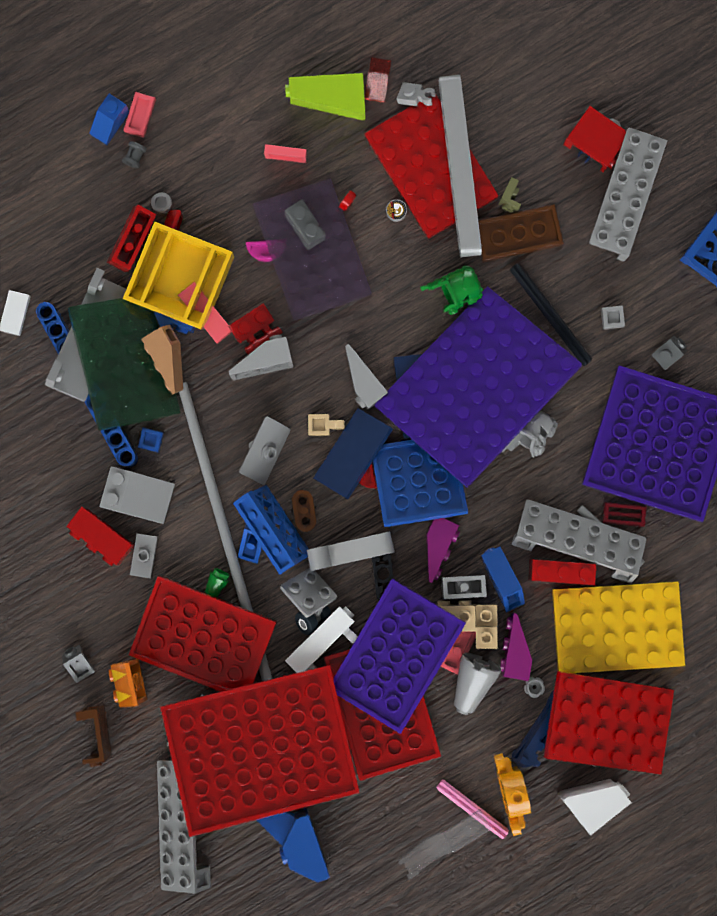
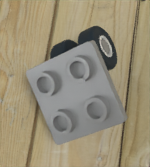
M310 568L283 583L280 587L284 594L300 610L295 616V622L299 630L305 635H311L318 628V622L322 624L331 615L327 605L337 599L336 593L315 570L311 571Z

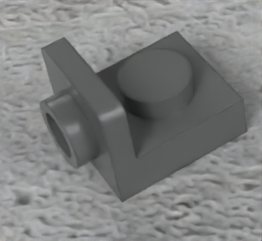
M81 645L68 648L62 655L63 665L76 683L95 672L94 667L83 653Z

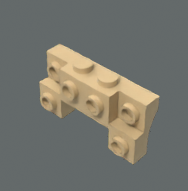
M450 600L438 601L436 605L466 622L461 632H476V649L498 648L497 604H471V600H459V604H450Z

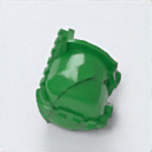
M462 266L461 269H457L446 276H442L440 279L420 287L421 291H424L426 289L434 290L441 286L449 303L443 308V312H448L450 315L457 313L464 303L468 302L469 305H472L483 296V288L480 286L474 269L470 266Z

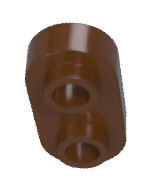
M299 490L292 497L295 523L299 530L309 532L316 526L313 497L308 491ZM305 497L307 499L306 504L301 505L299 499ZM307 517L310 519L309 525L302 524L303 518Z

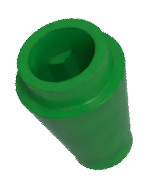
M214 568L213 572H210L205 593L217 598L228 584L230 575L221 569Z

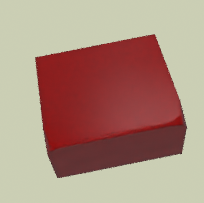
M180 210L169 211L164 225L179 231L183 220L182 212Z

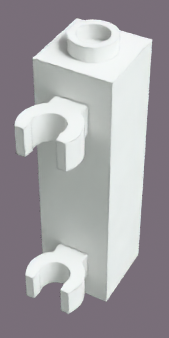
M339 606L285 661L298 673L317 668L313 663L342 634L354 644L358 636L349 628L354 623L352 619L354 614L346 606L343 609Z

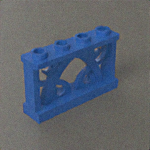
M716 211L680 261L685 265H689L717 287V275L712 270L713 261H717V237L712 233L714 230L717 231ZM709 241L714 244L713 252H709L711 248L706 247V243ZM696 256L701 259L709 260L707 268L693 257Z

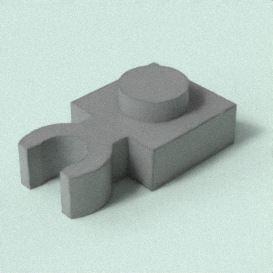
M403 82L397 96L398 104L418 106L419 102H423L424 105L431 106L433 103L429 97H435L436 93L433 88L423 90V86L420 84Z

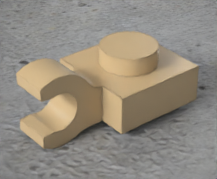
M308 414L309 436H330V430L345 429L344 420H330L329 414Z

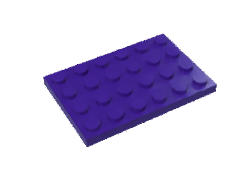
M392 578L333 678L337 695L401 734L466 622Z

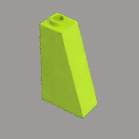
M363 73L289 77V84L285 85L286 97H290L292 105L365 120Z

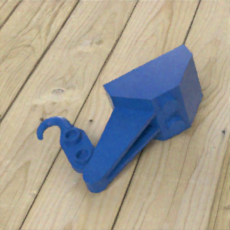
M307 808L295 813L288 811L257 819L282 845V847H279L283 864L288 863L290 870L315 882L330 878Z

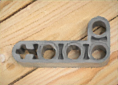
M390 532L306 550L311 571L395 552Z

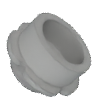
M530 677L529 681H526V685H524L525 693L529 694L532 698L542 695L545 691L542 679Z

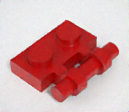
M264 303L228 326L239 344L244 340L248 341L250 345L244 348L248 355L265 341H269L270 337L282 334L279 326L273 330L268 326L275 320ZM262 330L264 336L256 339L254 334Z

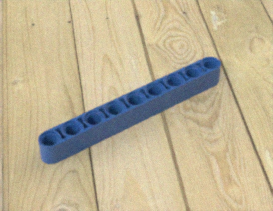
M43 302L36 308V314L59 355L69 329L57 308L49 302ZM49 308L52 309L51 316L44 318V311ZM61 326V334L54 336L53 330ZM95 378L84 402L117 462L126 468L134 467L138 462V455ZM101 398L102 405L99 408H94L93 401ZM111 416V425L104 427L103 419ZM120 434L122 436L121 443L114 445L113 437ZM130 452L132 460L129 463H124L122 460L123 455Z

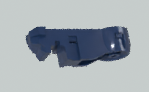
M554 690L551 692L546 706L522 743L512 753V761L517 766L522 768L530 766L539 767L541 764L537 760L538 755L536 752L538 750L542 752L545 749Z

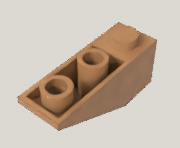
M171 325L162 326L142 338L146 352L151 355L156 370L161 373L165 380L166 388L172 394L183 390L181 347Z

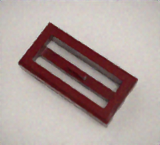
M603 503L602 523L645 527L646 506ZM609 507L641 510V514L609 511ZM608 515L641 518V522L608 519Z

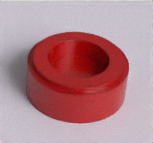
M350 190L340 203L339 208L346 211L356 198V193Z

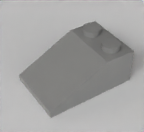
M282 335L270 337L269 341H265L229 370L231 379L234 381L292 368L293 363L287 337H282Z
M111 466L99 507L164 524L175 484Z

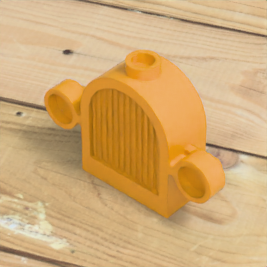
M503 753L494 755L505 811L509 818L512 835H520L521 829H524L526 826L524 815L531 813L525 782L517 766L512 767L510 758L504 757Z

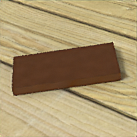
M555 204L478 220L482 262L563 246L564 244Z

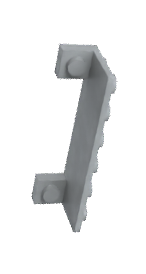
M633 128L627 129L589 244L617 253L616 259L623 262L629 257L668 140Z
M96 268L87 293L45 383L46 386L83 402L86 401L129 301L123 299L127 289L104 279L105 271Z
M526 500L519 527L511 545L532 551L537 544L613 569L612 578L631 584L639 574L646 538L535 501Z
M172 760L157 761L161 889L195 894L211 888L210 866L197 867L196 836L189 837L173 762Z

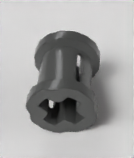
M130 141L128 144L129 150L126 157L122 159V162L133 168H140V159L147 149L141 144Z

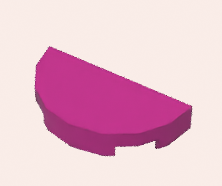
M287 240L245 243L248 252L253 258L263 262H270L283 254L286 249Z

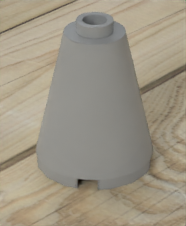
M462 654L454 699V706L459 713L468 715V713L475 711L499 677L501 672L499 665L491 660L487 663L482 660V656L476 654Z

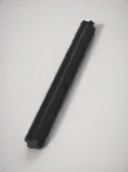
M519 263L511 267V273L578 361L582 363V366L592 361L591 356Z

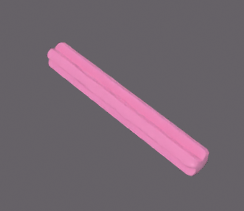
M443 779L437 785L438 791L501 839L506 837L509 832L508 828Z

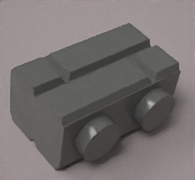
M303 199L285 210L286 219L307 250L325 240V232L319 227V223Z

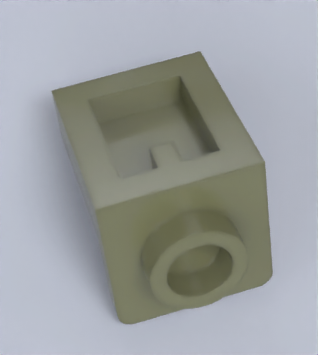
M511 177L499 202L502 209L513 213V211L518 212L521 206L520 203L512 200L515 199L520 189L516 187L519 180Z

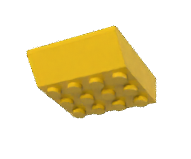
M154 222L123 299L202 330L213 306L217 302L234 260L233 252ZM195 282L196 287L187 307L178 294ZM201 292L208 299L203 313L194 310Z

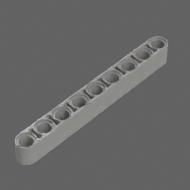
M460 74L439 77V90L460 257L478 256L482 254L461 77Z

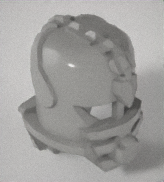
M540 410L503 449L502 453L506 449L513 451L520 444L530 450L531 457L534 458V456L541 455L545 449L546 439L552 437L558 427L556 419Z

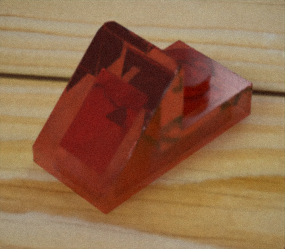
M371 57L365 100L385 103L391 60Z

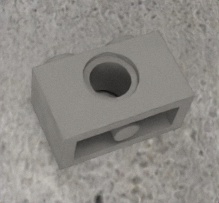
M485 575L441 577L442 599L486 597Z

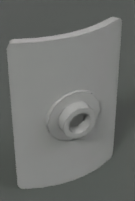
M266 416L254 441L249 443L250 449L239 473L265 485L291 429Z

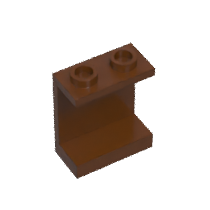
M105 705L83 708L75 712L76 721L94 718L99 753L90 754L82 760L83 765L89 764V767L100 766L112 755Z

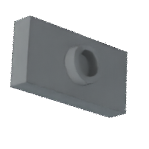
M136 534L130 575L152 578L158 537Z

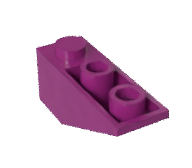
M445 518L432 520L426 533L428 582L430 583L433 580H438L442 569L439 567L442 561H447L451 550L448 548L451 542H456L460 531L457 530L459 525Z
M512 613L506 622V629L509 630L508 638H504L502 650H505L504 659L501 658L499 666L503 677L529 681L532 657L518 614Z

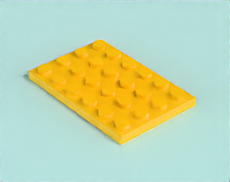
M679 582L552 589L558 671L586 673L685 666Z

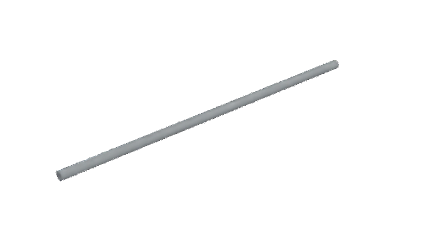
M183 382V390L179 392L240 606L253 612L188 384ZM266 654L259 668L262 681L272 679Z

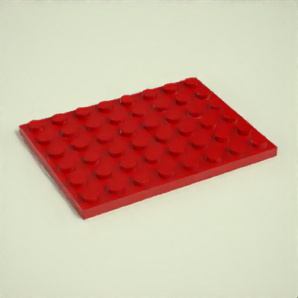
M330 665L160 706L189 837L360 793Z

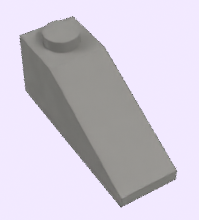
M348 344L345 346L355 395L357 396L355 400L362 409L366 407L369 410L388 392Z

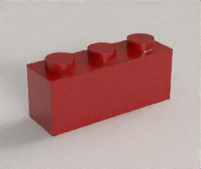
M140 205L133 207L107 263L124 272L129 271L157 214Z
M81 507L66 526L71 530L69 532L71 536L77 540L83 539L87 542L85 546L94 553L100 552L103 555L102 559L111 566L113 564L120 565L135 546L86 507Z
M530 559L528 580L595 585L596 564Z

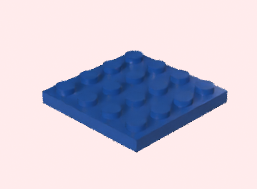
M413 440L383 444L373 460L384 527L468 514L463 484Z

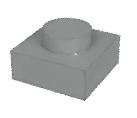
M623 306L601 308L603 329L625 327Z

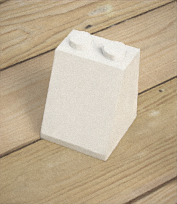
M611 779L561 790L557 793L590 835L631 804V801L627 798L630 794L626 788L618 781L615 783Z

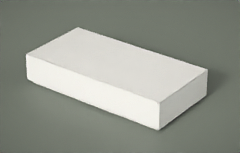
M9 290L0 323V331L21 336L31 298L30 295Z

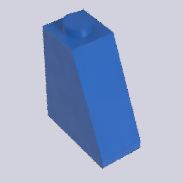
M501 547L486 550L481 555L482 562L505 611L509 612L524 605L523 589Z

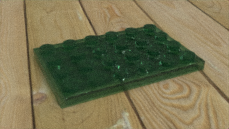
M123 298L68 308L98 431L181 413L176 393L172 394L166 388L165 380L161 373L156 370L151 355L146 352L142 338L158 329L154 311L126 301Z

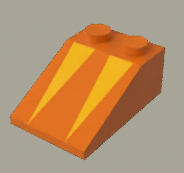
M136 658L110 665L109 678L111 682H114L116 689L113 690V697L115 703L118 702L119 707H135L147 700L139 659Z

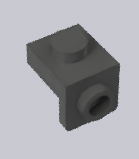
M672 336L651 355L666 370L687 352L686 344L681 338Z

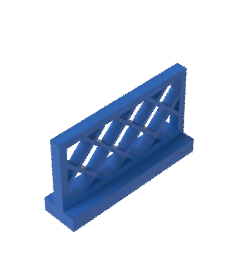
M267 485L247 492L233 503L279 574L284 573L308 557L306 551L308 547Z

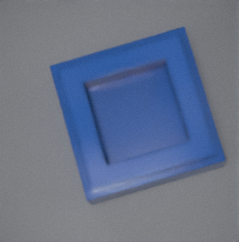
M143 427L138 448L159 453L164 432Z

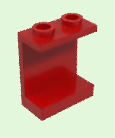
M589 106L563 145L569 149L574 145L603 165L600 171L604 173L607 167L611 169L616 163L617 157L615 156L621 149L626 130Z

